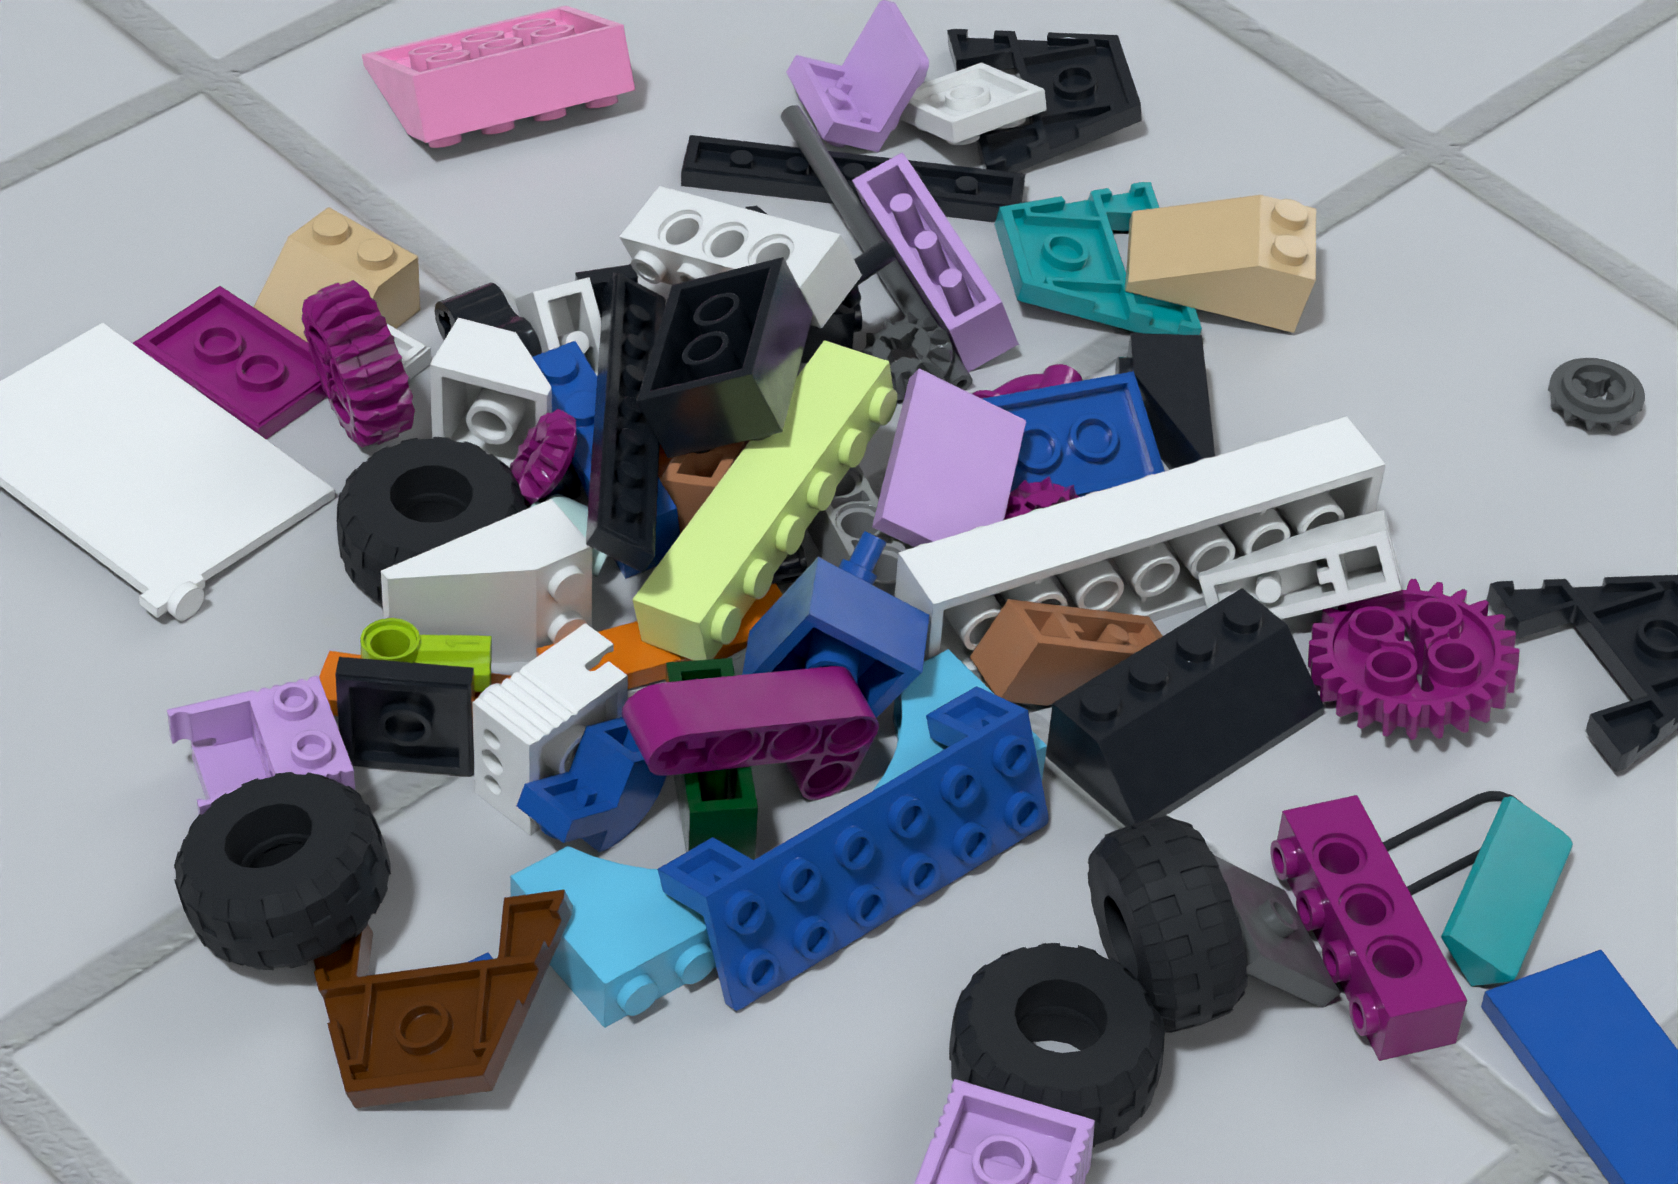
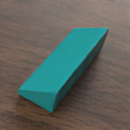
M1513 796L1503 798L1441 935L1443 942L1471 986L1513 981L1517 977L1573 847V842L1567 834Z

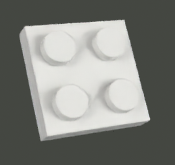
M981 62L922 83L916 89L902 112L900 119L916 126L918 130L927 131L945 139L951 145H967L976 142L982 133L996 128L1020 126L1025 123L1026 117L1047 110L1045 90Z

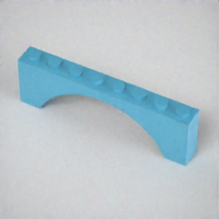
M949 649L924 661L923 672L894 700L893 724L897 737V747L884 776L874 790L948 748V746L930 738L926 719L927 714L976 686L993 693ZM1032 731L1042 780L1047 745ZM567 846L510 876L511 897L565 890L573 905L572 915L549 965L604 1028L628 1015L635 1016L644 1012L655 1000L684 984L699 982L716 967L704 916L665 894L662 890L657 869L619 864Z

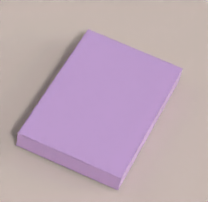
M919 368L908 381L872 527L915 547L967 532L979 526H987L1003 521L1026 420Z

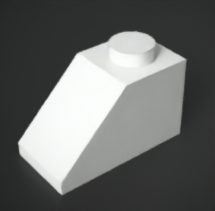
M590 277L534 291L515 299L519 316L524 317L534 328L542 348V353L576 341L595 374H598L601 317Z

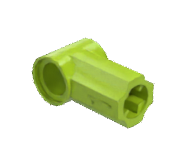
M396 618L379 619L370 623L362 631L360 637L361 659L474 668L475 692H483L491 685L492 636L419 635V631L413 624Z

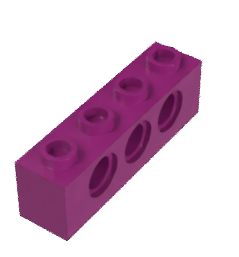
M1358 795L1282 811L1277 840L1272 841L1270 847L1274 871L1280 880H1287L1296 897L1297 913L1307 931L1312 930L1322 948V958L1333 982L1340 983L1349 1001L1350 1017L1356 1032L1360 1036H1367L1379 1061L1455 1044L1467 1004V998Z

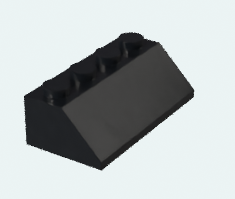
M1241 588L1052 704L1046 757L1124 826L1164 817L1321 717L1324 705L1288 625L1246 590Z

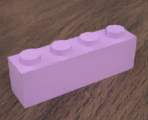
M903 152L852 180L864 209L884 240L893 248L896 259L939 327L946 330L953 349L968 372L1019 345L1001 299Z

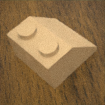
M328 207L288 236L254 308L308 342L304 335L305 327L301 320L304 299L316 294L321 288L337 282L343 284L354 280L369 291L371 298L377 302L381 315L385 317L386 323L397 329L420 311L418 256Z

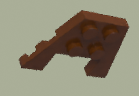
M564 889L504 898L499 953L495 959L368 975L373 931L367 924V927L356 938L352 937L341 945L340 950L327 957L322 956L313 960L316 968L314 975L318 990L326 1006L329 1023L327 1024L345 1093L355 1108L493 1091L571 918L573 905Z

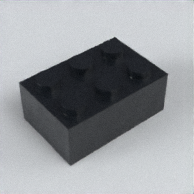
M784 257L671 286L636 401L668 458L690 453L703 454L716 447L746 440H763L773 434L783 432L813 315Z

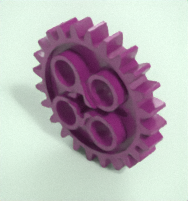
M1410 579L1406 590L1339 605L1338 610L1333 608L1323 609L1322 623H1313L1312 639L1309 640L1308 667L1311 668V678L1314 685L1320 686L1322 702L1337 700L1336 715L1339 717L1356 711L1358 713V728L1363 729L1372 722L1377 721L1382 723L1383 736L1388 737L1399 726L1406 728L1410 740H1416L1420 728H1429L1432 734L1440 739L1444 735V725L1451 724L1459 731L1466 733L1469 731L1470 716L1478 721L1487 723L1490 721L1491 707L1497 709H1504L1506 707L1507 693H1514L1516 675L1518 674L1520 649L1515 648L1516 633L1515 631L1504 630L1505 616L1503 614L1488 616V601L1483 600L1468 605L1466 603L1467 590L1461 589L1452 596H1447L1443 594V582H1436L1429 591L1420 590L1416 579ZM1405 628L1409 636V641H1404ZM1417 675H1422L1421 687L1417 680Z

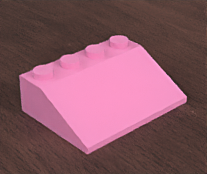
M561 6L362 54L364 67L407 134L425 143L428 142L431 148L455 145L462 141L461 134L481 129L482 134L503 133L515 128V120L533 116L534 121L558 119L567 115V107L585 103L586 108L610 106L618 102L617 95L635 90L624 25L569 6Z

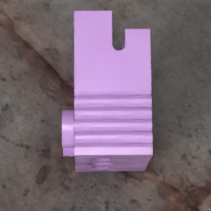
M318 675L310 677L308 681L299 679L297 682H286L281 686L278 684L273 685L271 689L264 687L259 692L251 690L167 710L172 744L181 739L191 741L192 759L206 800L197 799L198 815L204 814L211 807V803L224 793L229 794L242 787L241 784L256 778L261 780L273 777L276 773L293 772L294 774L306 775L309 772L319 774L329 779H334L345 786L349 785L355 790L354 769Z
M954 1079L951 1093L947 1097V1104L943 1108V1115L939 1118V1126L935 1128L934 1138L930 1141L914 1184H1085L1086 1174L1091 1167L1095 1120Z

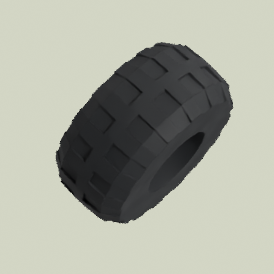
M448 437L403 440L398 445L390 448L386 446L375 452L366 462H363L357 469H354L346 479V484L342 492L339 493L336 521L340 558L343 559L345 571L353 583L355 582L367 595L382 603L381 570L526 510L527 506L524 503L526 499L522 496L519 483L511 469L492 453L487 454L486 451L475 444L464 441V443L453 441Z
M293 772L276 773L273 777L261 780L256 778L241 784L242 787L229 794L224 793L211 803V807L204 814L198 815L191 824L185 839H183L180 851L177 852L174 864L176 879L174 881L184 912L196 935L205 947L207 946L217 957L223 960L234 962L241 966L245 964L247 967H253L257 970H274L277 967L287 966L295 968L307 965L311 960L333 954L340 950L341 945L352 937L356 938L367 927L371 915L376 914L380 903H382L386 895L389 875H391V866L383 836L369 805H366L360 793L349 785L345 786L334 779L309 772L306 775L294 774Z
M1164 816L1131 824L1105 834V837L1101 839L1100 843L1089 855V871L1087 874L1093 912L1108 959L1113 958L1126 967L1142 983L1149 994L1154 1008L1163 1017L1166 1033L1196 1027L1230 1014L1233 1011V1007L1245 994L1244 990L1248 985L1246 950L1243 945L1239 919L1236 915L1227 883L1224 881L1213 852L1208 848L1201 833L1195 830L1193 825L1188 822Z
M1042 943L1037 947L1018 948L1002 954L998 959L982 966L972 975L971 981L966 988L961 991L955 1007L949 1043L952 1081L954 1079L1093 1119L1095 1120L1093 1147H1095L1097 1144L1110 1139L1114 1140L1129 1131L1130 1126L1140 1117L1142 1118L1151 1105L1163 1065L1165 1041L1163 1017L1154 1008L1149 994L1142 983L1132 975L1130 970L1113 958L1109 960L1099 955L1096 950L1079 945L1078 948L1060 946V943ZM1052 1040L1070 1044L1080 1051L1060 1053L1043 1049L1034 1044V1042Z

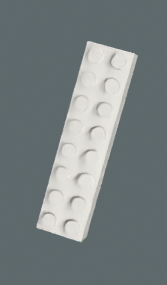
M1347 416L1323 424L1312 425L1300 431L1267 441H1259L1244 448L1211 458H1203L1188 465L1158 474L1147 475L1132 482L1102 491L1091 492L1076 499L1046 508L1035 509L1020 516L987 526H979L967 532L931 543L920 544L914 548L898 552L895 597L930 615L924 661L949 649L973 674L980 677L982 675L970 656L1008 599L1149 616L1152 621L1204 606L1206 603L1198 577L1200 572L1321 525L1376 512L1386 464Z

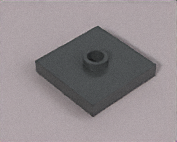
M1215 856L1224 881L1227 883L1232 903L1239 919L1243 945L1246 950L1247 974L1316 1006L1324 1007L1341 992L1336 983L1333 982L1323 963L1322 957L1286 891Z

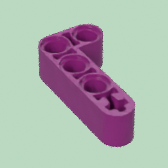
M841 666L657 683L637 691L628 698L621 713L650 772L656 775L668 776L785 763L801 794L809 800H820L832 796L850 783L879 729V723L851 672Z

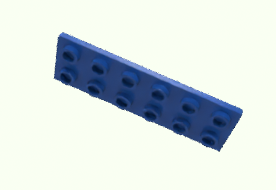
M976 686L926 715L930 738L948 746V748L753 860L712 837L658 868L663 892L704 916L725 1004L736 1011L744 1008L1046 826L1049 816L1028 710Z

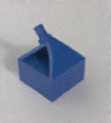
M863 531L849 561L842 559L839 567L818 557L750 629L742 675L830 666L845 667L851 672L877 718L923 672L930 615L873 586L877 575L872 572L887 542Z

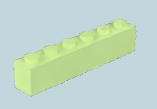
M825 340L796 378L783 432L773 434L763 440L749 441L632 599L642 642L695 661L713 659L724 644L728 645L733 641L740 628L741 619L756 599H761L766 595L771 586L774 573L787 555H792L799 549L805 535V530L819 511H824L829 507L834 498L837 485L850 467L854 468L861 462L868 442L880 425H886L893 417L897 406V392L893 389L889 361Z

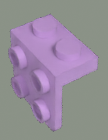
M882 0L878 3L842 66L796 55L786 73L798 93L800 102L805 106L817 127L818 135L824 141L836 147L848 145L879 152L890 132L898 125L900 116L916 89L924 82L929 68V59L896 3Z

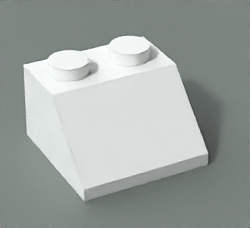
M462 318L456 320L430 363L432 439L433 437H448L450 440L464 443V441L479 446L487 454L492 453L510 468V464L514 461L519 451L518 446L523 444L528 430L536 427L541 416L546 413H552V387L516 332Z

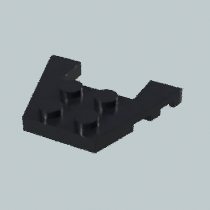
M968 29L947 30L948 47L955 72L981 62L998 70L1013 68L1017 78L1045 90L1047 110L1029 116V125L993 130L980 134L977 145L983 169L1017 173L1142 121L1141 102L1118 35L1048 32L1047 41L1017 40L1015 31L995 30L994 39L969 38Z
M1678 575L1604 577L1602 586L1572 587L1567 579L1543 580L1542 588L1514 589L1513 581H1497L1490 584L1486 601L1489 602V606L1496 615L1503 614L1505 616V627L1507 630L1515 631L1516 639L1563 624L1573 623L1632 698V701L1591 713L1585 730L1616 772L1627 768L1678 729Z

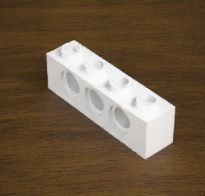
M662 186L656 189L619 236L632 258L631 266L641 278L652 284L662 282L674 285L784 257L813 313L810 325L823 328L862 276L841 234Z

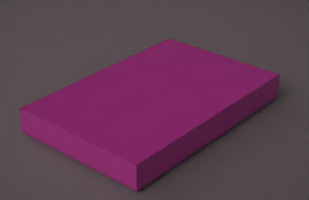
M218 286L132 343L265 439H268L327 398L320 378L315 372V365L308 351V342L221 286Z

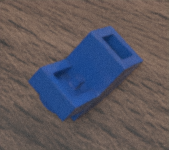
M623 717L586 726L570 770L525 783L516 807L536 821L541 831L549 837L560 840L563 843L581 838L598 852H601L625 838L642 821L656 801L667 776L656 775L650 772Z

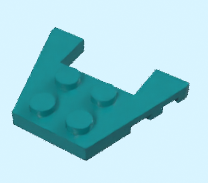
M1151 182L1133 183L1128 193L1112 195L1109 188L1093 190L1090 192L1088 200L1065 204L1064 198L1059 196L999 208L994 226L1017 301L1137 333L1200 335L1202 327L1195 308L1125 291L1126 271L1112 230L1129 231V221L1133 211L1160 208Z

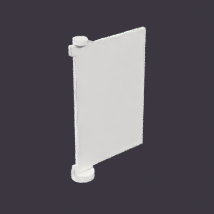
M104 323L97 325L0 381V486L142 593L139 595V605L156 618L168 611L179 621L190 619L197 613L204 601V591L202 589L205 588L206 580L335 498V489Z

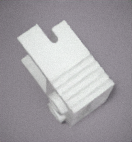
M586 623L523 666L520 672L513 673L510 679L506 678L502 684L495 683L487 687L472 702L475 793L530 836L538 830L539 825L516 807L524 784L568 772L586 726L622 717V708L627 701V674L609 661L597 670L589 671L600 663L605 654L614 651V644Z

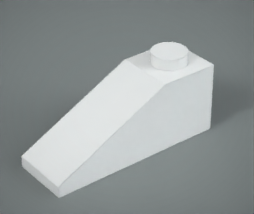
M1384 510L1321 525L1200 572L1198 575L1207 609L1243 588L1280 619L1401 590L1400 569Z

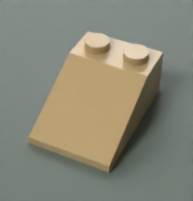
M1254 195L1132 212L1129 221L1126 292L1294 333L1316 281V208L1304 206L1291 199L1280 200L1264 195Z

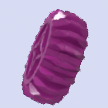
M352 280L343 284L337 282L321 288L316 294L304 299L301 320L305 327L304 335L308 341V351L312 356L315 372L320 378L323 391L328 397L331 409L335 411L339 424L345 428L347 436L363 448L375 443L380 445L398 438L399 434L412 429L415 408L412 403L413 394L408 384L409 377L404 370L402 356L397 350L394 336L391 335L386 319L381 315L377 302L371 298L369 291Z

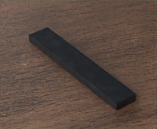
M696 135L689 136L681 170V186L834 204L799 147ZM828 151L860 202L861 200L852 180L891 159ZM908 160L946 217L995 222L1000 207L1022 203L1026 174Z

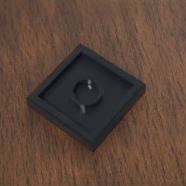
M339 657L335 673L339 732L352 766L474 776L472 702L475 701L474 668Z

